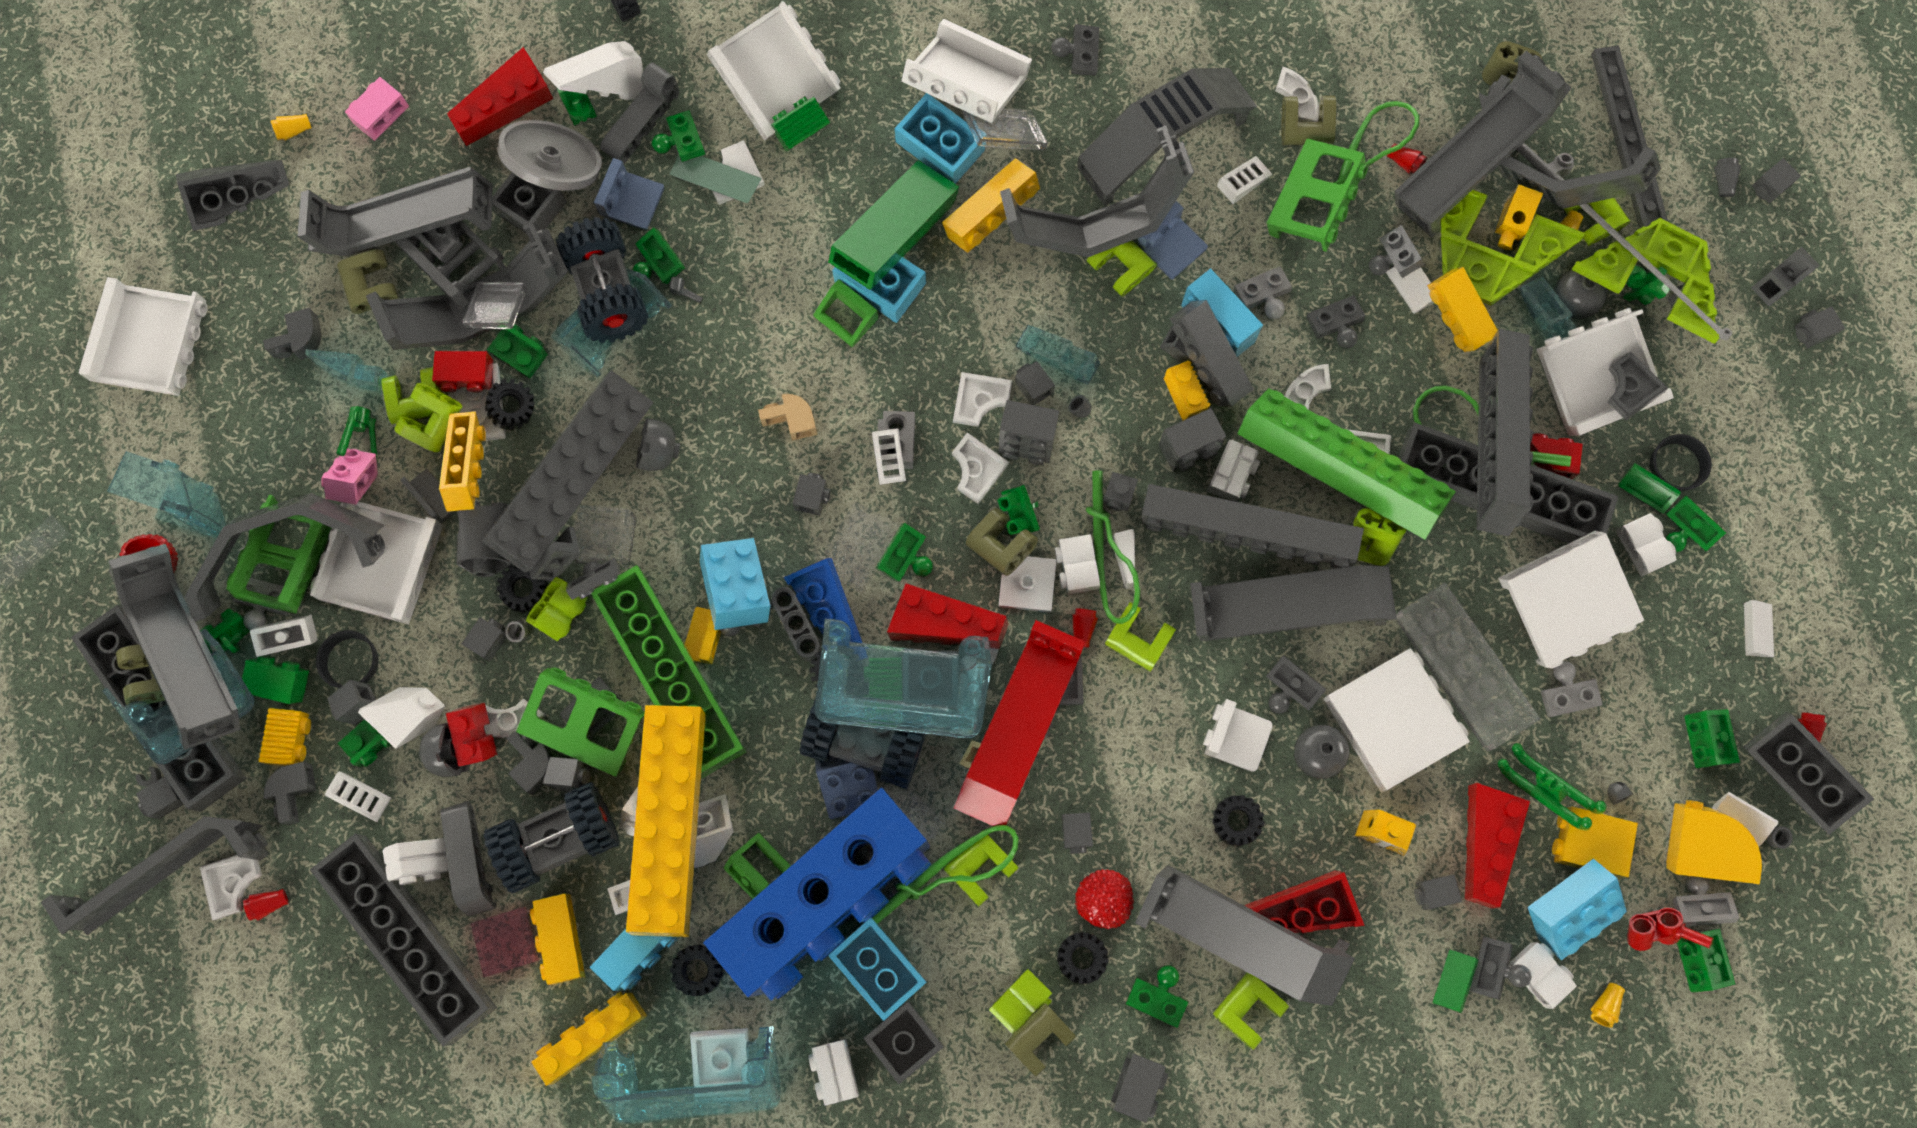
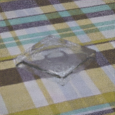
M478 282L462 321L465 328L512 329L527 290L524 282Z

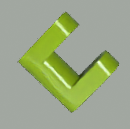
M1615 198L1587 203L1617 232L1630 223V220ZM1578 205L1563 209L1568 215L1570 210L1578 211L1582 208ZM1597 223L1584 232L1585 236L1583 239L1588 246H1591L1611 234Z
M1133 240L1087 258V262L1095 270H1099L1114 256L1129 269L1113 285V289L1121 297H1124L1157 266Z
M433 367L421 369V383L441 392V389L432 381ZM396 375L382 378L381 383L386 412L392 425L397 424L401 416L416 420L432 415V410L415 402L411 397L403 398L400 381Z
M417 383L411 393V398L432 410L433 413L427 425L412 418L401 416L394 430L400 436L427 450L440 452L446 441L449 414L460 413L462 404L426 384Z
M1369 508L1361 509L1353 522V526L1364 528L1357 560L1378 566L1386 565L1389 563L1407 529Z
M1129 602L1120 619L1129 613L1133 605L1132 602ZM1137 607L1135 614L1129 621L1115 625L1105 645L1151 672L1176 629L1164 623L1153 643L1149 644L1129 632L1130 627L1142 609Z
M987 835L950 861L943 869L950 877L958 875L971 876L989 858L998 866L1008 855ZM1011 860L1001 871L1009 878L1019 868ZM955 881L978 907L989 898L976 882Z
M1247 972L1212 1015L1254 1051L1263 1039L1241 1019L1257 1000L1280 1018L1289 1008V1005L1259 978Z

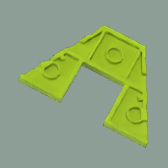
M1472 190L1440 219L1442 276L1453 269L1464 267L1482 302L1492 306L1582 241L1585 233L1536 214L1515 257H1510L1467 240L1488 195Z
M1662 218L1651 222L1647 227L1636 230L1634 234L1625 238L1655 268L1662 266L1667 270L1666 274L1684 282L1681 292L1716 324L1717 309L1713 305L1715 300L1714 287L1709 279L1711 265L1707 257L1709 252L1707 241ZM1615 241L1606 249L1596 251L1589 258L1581 262L1577 261L1571 270L1619 294L1638 259L1618 241ZM1677 297L1667 320L1715 344L1720 338L1719 334L1685 302Z

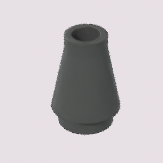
M1719 159L1717 166L1714 167L1719 197L1735 196L1741 170L1739 159Z

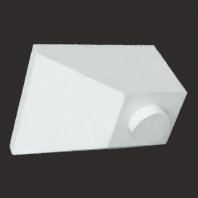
M399 687L360 708L358 713L397 749L434 727L445 705L427 688Z
M725 794L699 803L694 868L716 861L733 833L728 801Z

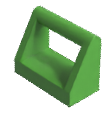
M839 279L830 288L813 314L817 320L851 347L879 319L877 309ZM837 298L863 318V321L853 335L825 313Z
M760 833L756 834L731 855L723 867L752 899L770 885L743 857L754 845L782 873L791 867Z

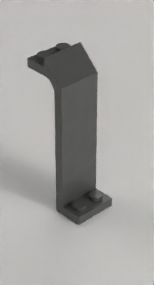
M1526 50L1518 59V71L1513 81L1395 190L1396 206L1432 238L1439 232V220L1547 122L1572 87L1565 82L1560 73L1557 71L1552 72L1547 68L1539 56H1533Z
M467 167L348 206L330 204L312 191L306 190L301 192L298 238L308 243V251L348 256L465 219L482 231L491 229L493 184L472 167Z
M166 544L109 560V573L120 604L177 725L183 749L186 750L241 730L238 709L178 587L172 569L170 552Z
M1358 565L1206 587L1201 582L1190 583L1196 634L1201 642L1357 621H1374L1375 626L1386 625V620L1397 619L1389 567Z
M204 816L89 901L85 902L77 897L50 895L41 903L61 934H65L69 930H81L86 935H89L222 836L227 838L240 858L261 861L269 855L265 848L268 843L259 832H255L264 825Z
M1169 865L1156 875L1135 922L1143 928H1146L1152 921L1157 922L1302 1002L1332 1006L1355 959L1346 953L1350 945L1346 941L1339 939L1334 948L1321 947Z

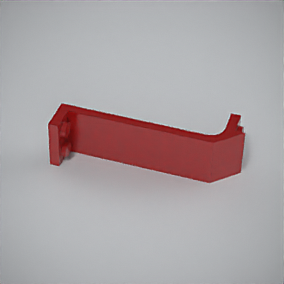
M1035 620L1027 644L966 775L953 809L991 826H1007L1019 794L1082 654L1085 641Z

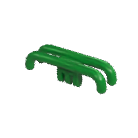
M1520 743L1512 745V752L1519 762L1536 774V786L1515 772L1506 759L1503 758L1498 761L1497 765L1500 772L1509 781L1580 830H1589L1592 826V820L1589 817L1581 818L1560 804L1566 796L1595 814H1603L1607 809L1604 801H1593L1530 757Z

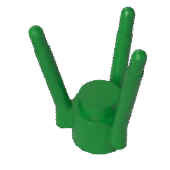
M360 406L350 407L346 427L336 452L337 455L345 456L353 431L365 432L366 428H369L371 453L376 454L377 460L376 419L371 418V410Z

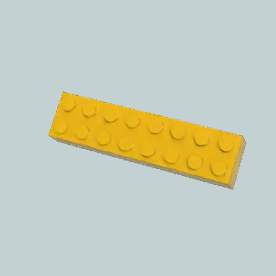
M645 705L626 932L633 936L689 937L706 716L701 707Z

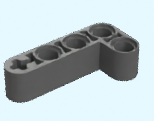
M654 62L648 64L642 73L641 81L644 88L601 142L600 149L610 157L623 161V164L626 163L642 143L640 140L643 136H647L656 125L655 121L659 117L662 118L670 108L671 101L674 98L677 99L679 95V87L675 76Z
M466 801L441 809L448 870L455 904L468 917L496 909L497 904L496 902L493 903L491 892H494L493 888L485 880L477 822L470 801Z

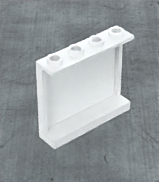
M784 1L778 7L719 46L716 45L711 48L707 53L708 58L764 141L775 133L771 124L775 122L772 117L784 109L787 113L794 110L793 104L804 96L808 100L815 97L816 101L820 104L841 88L839 86L840 80L833 70L829 71L825 65L826 59L820 49H815L810 42L812 40L810 33L805 27H800L796 20L798 18L796 12L791 5L787 6Z
M943 19L939 23L936 37L915 61L906 60L901 82L992 123L1025 82L1032 59Z
M107 277L79 374L93 382L179 396L181 389L187 383L185 375L187 367L193 362L194 353L192 349L194 342L200 337L201 330L199 325L201 318L207 313L206 300L194 291L192 296L128 286L118 279Z
M1631 308L1615 313L1616 318L1608 321V318L1604 317L1591 322L1593 326L1586 330L1584 326L1568 331V337L1561 339L1560 335L1544 341L1545 346L1537 348L1552 394L1569 436L1582 435L1623 418L1608 403L1616 388L1614 377L1609 368L1631 351L1657 376L1636 317L1643 313L1642 309L1633 312ZM1668 388L1665 393L1642 410L1674 398L1671 388Z
M342 502L340 506L384 524L377 532V535L380 534L385 543L384 554L373 565L363 568L351 538L346 533L332 528L329 533L327 550L320 558L318 575L311 582L310 596L323 602L409 625L443 525L436 519L429 517L422 519L358 502L356 505Z
M1591 532L1498 578L1502 587L1509 590L1539 657L1535 661L1545 668L1558 667L1564 663V659L1570 656L1583 655L1588 651L1587 648L1595 644H1605L1612 640V636L1620 632H1630L1637 627L1636 624L1644 621L1608 536L1603 532Z
M1411 648L1323 699L1381 793L1470 742L1467 738V729L1461 722H1457L1452 714L1454 711L1447 699L1441 697L1436 680L1431 675L1428 676L1423 668L1424 662L1417 652H1413Z

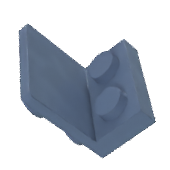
M613 158L594 204L601 216L647 230L665 188L661 183L628 173L623 161Z
M1177 201L1157 231L1138 238L1137 245L1171 280L1178 276L1208 248V245L1181 219L1184 208Z
M833 756L829 757L827 763L815 759L816 773L830 819L852 814L878 791L873 769Z

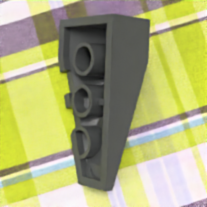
M282 159L206 168L176 174L177 184L193 231L219 226L227 221L225 217L236 210L242 213L248 209L246 207L248 203L257 198L264 200L289 185Z

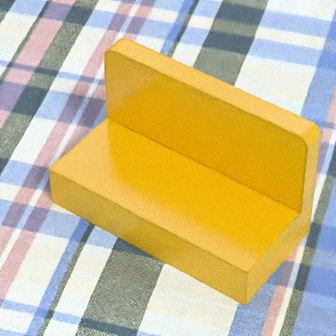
M696 607L685 646L694 661L712 665L721 631L720 629H714L709 609Z

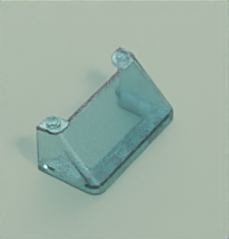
M825 618L815 700V715L820 721L831 724L957 738H973L979 734L982 728L992 666L988 637L969 636L964 638L959 646L958 654L850 642V628L844 621Z
M774 1026L760 1027L757 1039L754 1042L746 1043L747 1061L741 1069V1082L638 1092L633 1053L623 1054L618 1049L617 1041L603 1042L591 1076L593 1091L614 1121L625 1125L773 1110L778 1106L781 1097Z

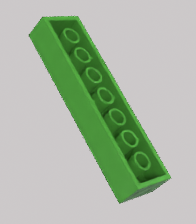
M1270 388L1248 409L1237 433L1425 540L1444 514L1456 492L1449 488L1447 484L1425 475L1422 470L1402 462L1397 456L1387 454L1378 449L1375 444L1360 439L1351 431L1340 428L1331 423L1328 418L1311 412L1304 405L1295 403L1284 397L1281 392Z
M636 565L618 575L614 582L594 589L593 593H591L592 597L653 704L659 706L701 707L705 712L701 779L747 753L639 566Z

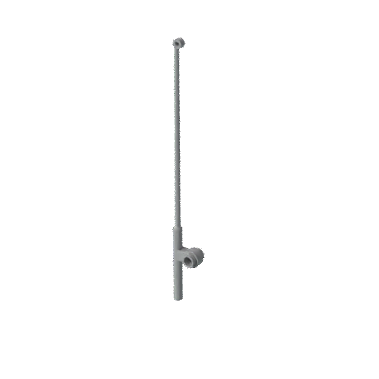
M1525 143L1516 149L1539 172L1557 181H1564L1563 178L1570 174L1574 166V159L1568 153L1557 155L1553 162L1547 164ZM1588 204L1579 205L1719 334L1721 339L1728 340L1731 337L1732 331L1729 328L1721 329Z

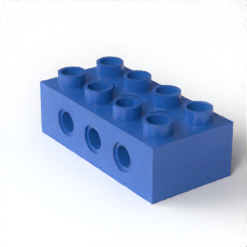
M881 787L703 943L747 997L765 994L770 1001L775 998L780 999L804 978L795 967L808 954L815 962L826 959L831 952L846 940V937L838 929L852 916L859 923H865L889 903V900L881 890L891 881L898 877L903 885L908 886L932 865L923 854L931 846ZM863 846H872L873 857L870 862L858 866L856 862L858 850ZM826 882L829 888L828 897L823 903L817 904L814 899V890L820 883ZM780 920L784 926V934L776 942L772 937V927L776 921Z

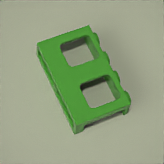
M1306 139L1267 221L1269 235L1279 239L1282 232L1318 241L1321 242L1323 251L1327 252L1330 243L1336 241L1340 222H1344L1347 217L1350 201L1356 198L1360 179H1364L1367 174L1368 164L1365 162V154ZM1329 155L1354 163L1344 184L1339 185L1312 177L1321 156ZM1308 197L1333 204L1334 207L1325 226L1318 228L1292 220V216L1302 198Z
M269 495L260 509L278 504L273 495ZM302 515L288 517V519L310 524L301 548L297 550L268 543V538L275 522L251 529L248 536L249 540L245 548L238 555V564L234 572L228 577L226 589L235 599L296 614L328 542L332 527ZM266 564L289 570V576L279 596L273 597L246 589L256 565Z
M547 668L538 677L516 732L616 777L625 766L627 761L625 760L641 720L644 718L645 711L641 710V706L634 702L626 701L625 703L617 699L616 695L610 691H599L592 688L591 684L585 680H574L566 676V672L561 669ZM548 685H554L570 692L577 698L567 725L564 728L558 727L537 716L538 708ZM600 707L621 715L627 720L626 727L615 750L607 749L587 738L589 728L597 709Z

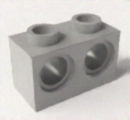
M883 411V419H878V431L890 430V426L895 423L903 426V429L899 431L904 469H913L915 412ZM894 438L882 439V444L879 445L894 443ZM891 449L880 450L881 455H887ZM897 459L882 461V466L898 464Z

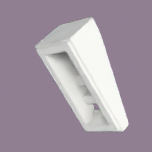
M1255 156L1220 178L1217 187L1234 204L1270 178L1272 173ZM1256 165L1263 174L1259 176L1252 166ZM1246 170L1253 176L1254 180L1248 177L1245 173ZM1238 176H1241L1247 184L1244 185ZM1231 181H1234L1240 188L1236 189Z
M899 429L872 432L879 484L906 481ZM894 438V443L879 445V440ZM893 448L896 450L894 454L881 455L880 450ZM897 459L898 464L882 466L883 460ZM899 469V474L884 476L883 471Z
M1134 529L1115 533L1113 541L1121 553L1131 560L1135 568ZM1115 553L1124 587L1126 589L1132 588L1134 584L1133 576L1127 564Z
M340 771L336 774L325 793V796L375 822H378L391 797ZM347 781L348 784L346 785L345 789L343 790L340 796L339 793ZM355 786L358 787V790L356 791L352 800L349 801L348 798L351 795L353 789L355 788ZM365 792H368L369 794L362 806H358ZM376 796L379 800L372 812H370L368 808Z

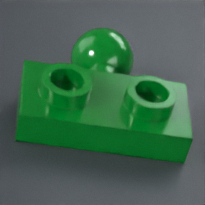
M690 110L666 117L672 135L668 136L661 133L655 135L652 139V147L659 154L669 152L671 147L676 145L681 162L705 155Z
M653 227L635 243L647 260L646 262H638L633 266L632 276L636 281L645 282L649 280L652 270H654L660 280L668 284L672 277H676L685 269L683 263L658 229Z
M1684 496L1665 514L1681 529L1679 532H1671L1665 537L1667 541L1674 545L1676 553L1685 549L1687 545L1686 539L1689 537L1706 552L1726 534L1688 496Z
M902 523L875 568L896 582H900L909 565L912 566L913 572L917 576H928L933 570L932 561L926 556H915L926 536L906 523Z
M1171 965L1162 966L1157 972L1158 986L1136 977L1126 1004L1178 1028L1188 1005V1000L1168 992L1169 988L1174 987L1179 981L1178 970Z

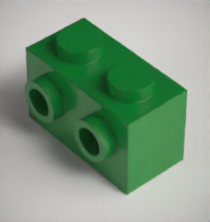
M266 655L245 661L239 692L286 704L303 702L309 670L299 668L300 664L295 662L283 661L282 664L274 662V657Z

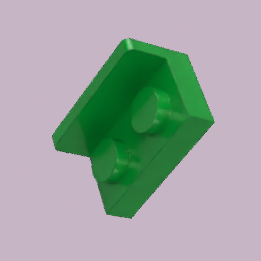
M501 321L499 326L502 330L487 348V351L530 379L548 355L543 348L545 344L534 336L530 338L523 334L524 331L516 324L511 322L508 325Z
M1728 709L1705 710L1685 715L1684 718L1693 760L1697 769L1740 763Z
M365 719L338 742V745L351 758L350 762L360 768L372 764L377 759V753L382 748L392 746Z
M1720 928L1699 932L1713 938L1710 949L1684 938L1677 942L1691 992L1713 991L1736 985Z

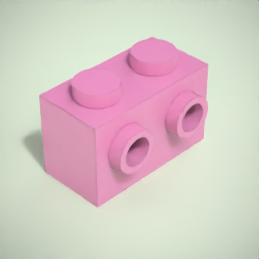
M379 77L367 87L366 91L357 100H354L349 105L345 113L355 126L375 141L409 105L402 94Z
M347 449L345 456L336 458L333 465L323 474L321 479V485L325 491V499L356 505L377 477L376 454L357 449Z

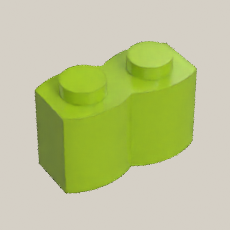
M555 577L550 582L541 599L534 605L526 618V622L556 641L569 633L572 619L584 611L586 607L585 602L588 598L580 599L578 596L572 600L566 591L567 582L558 577Z
M1027 969L989 1008V1011L1014 1034L1036 1010L1040 1009L1045 1003L1049 1005L1052 1002L1049 998L1052 992Z

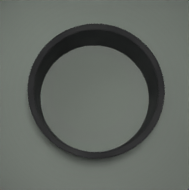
M1675 434L1666 437L1658 444L1650 457L1649 465L1653 475L1683 492L1696 488L1707 480L1711 472L1712 461L1707 448L1698 439L1685 434ZM1669 444H1679L1687 447L1695 454L1700 470L1697 480L1691 486L1679 487L1663 478L1656 464L1657 452L1661 447Z
M352 630L339 631L329 636L321 644L316 656V667L320 677L327 684L336 688L343 686L331 677L327 665L328 657L338 643L352 638L363 640L371 647L373 657L371 667L365 677L358 682L367 683L371 680L378 667V653L365 635Z

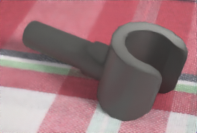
M679 277L671 278L670 292L672 294L687 296L701 303L702 297L684 288L685 280Z

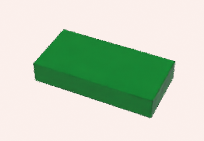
M1636 463L1632 465L1618 483L1620 488L1662 514L1669 509L1681 493V491Z
M1450 949L1432 1003L1462 1014L1479 960Z

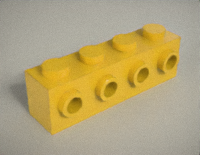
M1018 159L1012 160L942 222L947 237L967 253L975 246H978L993 230H996L1006 220L1000 191L1010 188L1015 201L1022 206L1040 190L1036 172Z
M476 411L449 414L439 491L447 512L474 509L475 498H479L480 495L477 480L482 477L480 460L484 459L482 442L486 441V431L484 426H480Z
M622 992L615 994L607 1001L609 1006L601 1012L595 1009L583 1018L585 1021L583 1025L577 1029L575 1026L570 1027L560 1035L562 1040L554 1046L548 1043L536 1052L538 1057L531 1063L546 1086L559 1081L647 1016L633 993H625L623 995Z

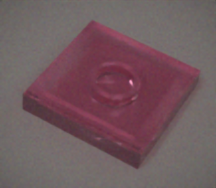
M526 907L471 923L484 978L539 961Z

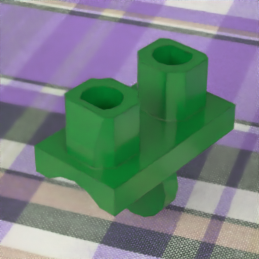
M557 88L574 126L581 121H587L588 118L597 117L587 92L584 94L559 90Z
M1635 266L1626 282L1628 287L1632 288V291L1626 293L1623 298L1629 302L1637 299L1642 304L1647 305L1655 297L1658 299L1664 298L1670 289L1651 271L1646 273L1642 267ZM1662 266L1656 268L1663 275H1665L1667 272V270L1664 269Z
M1025 484L1002 491V496L997 501L1001 510L1008 511L1010 521L1007 522L1006 526L1009 534H1016L1017 536L1023 530H1028L1031 533L1040 530L1033 510L1039 507L1038 501H1030Z
M230 608L220 614L222 622L216 627L206 625L200 629L213 658L218 657L228 649L236 654L240 651L237 642L250 632L244 626L243 617Z

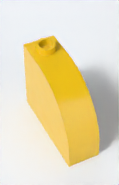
M1686 800L1685 804L1675 803L1666 861L1667 869L1678 875L1760 884L1762 872L1760 850L1755 838L1744 825L1716 809L1704 807L1702 802Z

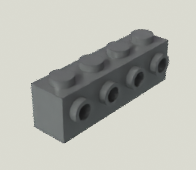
M1207 300L1192 301L1170 317L1175 334L1183 342L1187 356L1193 361L1198 370V377L1205 383L1209 391V397L1216 406L1232 407L1253 390Z

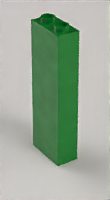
M918 160L832 244L828 263L871 290L955 203L959 186Z

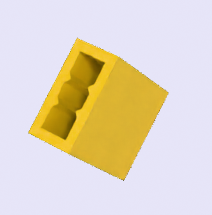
M1573 806L1568 807L1570 811L1579 817H1589L1592 820L1591 828L1585 831L1572 826L1558 816L1559 838H1556L1552 845V854L1555 855L1554 862L1581 868L1592 859H1595L1618 879L1629 878L1638 823L1604 814H1595Z

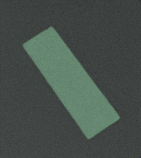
M679 154L669 174L745 203H749L761 181V177L703 156L681 162Z

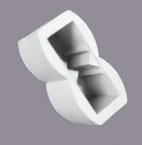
M1651 513L1616 530L1641 577L1677 560L1674 545L1663 536L1661 521Z
M1091 534L1059 539V547H1055V556L1057 563H1062L1064 571L1059 573L1061 588H1067L1068 595L1099 590L1100 581Z
M1532 942L1509 962L1508 967L1517 964L1526 966L1532 975L1531 981L1526 987L1545 1008L1553 1009L1577 987L1572 980L1574 976L1565 966L1557 965L1553 959L1554 953L1547 945Z

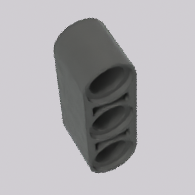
M788 587L778 588L772 594L773 606L799 657L804 661L811 662L812 659L817 658L815 654L821 651L820 643L795 593ZM783 596L792 598L790 605L786 607L779 606L778 601ZM795 619L804 621L802 628L799 630L790 629V624ZM807 642L815 644V650L810 654H805L801 651L802 646Z

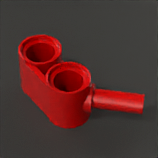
M1663 908L1652 912L1636 914L1629 920L1627 942L1630 947L1638 951L1649 950L1655 941L1666 945H1673L1681 938H1684L1709 949L1713 942L1712 937L1687 928L1686 924L1683 923L1682 914L1673 908Z

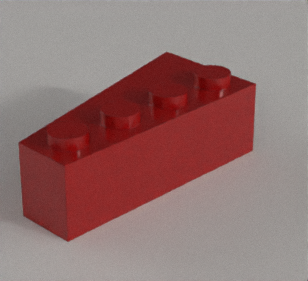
M523 46L451 109L447 115L464 144L468 146L554 98Z
M905 583L887 634L891 641L907 640L915 643L932 642L940 643V645L957 644L965 645L966 647L1000 649L1009 624L1005 615Z
M1474 783L1468 786L1465 899L1488 908H1500L1530 801L1479 783Z
M1337 870L1244 905L1294 933L1365 926L1344 872Z

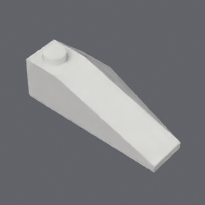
M626 41L606 43L549 66L543 71L559 90L586 94L587 90L599 92L600 96L608 97L612 93L619 94L620 99L632 100L644 88L641 81L643 73L641 57Z

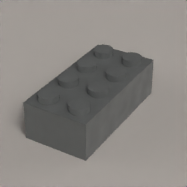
M1788 712L1782 714L1743 746L1815 823L1829 835L1874 800L1821 743Z

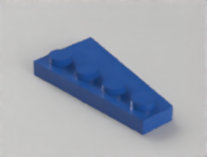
M826 558L783 577L786 583L791 585L796 592L799 603L807 609L813 625L818 627L823 634V640L827 647L845 645L847 646L846 649L852 648L854 650L852 654H858L859 656L856 662L868 658L832 558ZM836 660V661L838 662V664L840 665V667L842 668V667H843L842 663H841L840 661Z

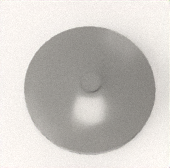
M524 120L508 125L503 129L499 137L497 151L502 163L516 176L534 185L553 190H578L591 185L599 176L602 165L599 151L590 140L566 126L542 120Z

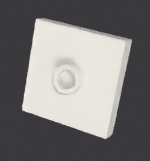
M1028 556L1012 574L1008 576L1002 574L998 607L1051 613L1056 559Z
M748 1028L691 1032L694 1090L751 1087Z

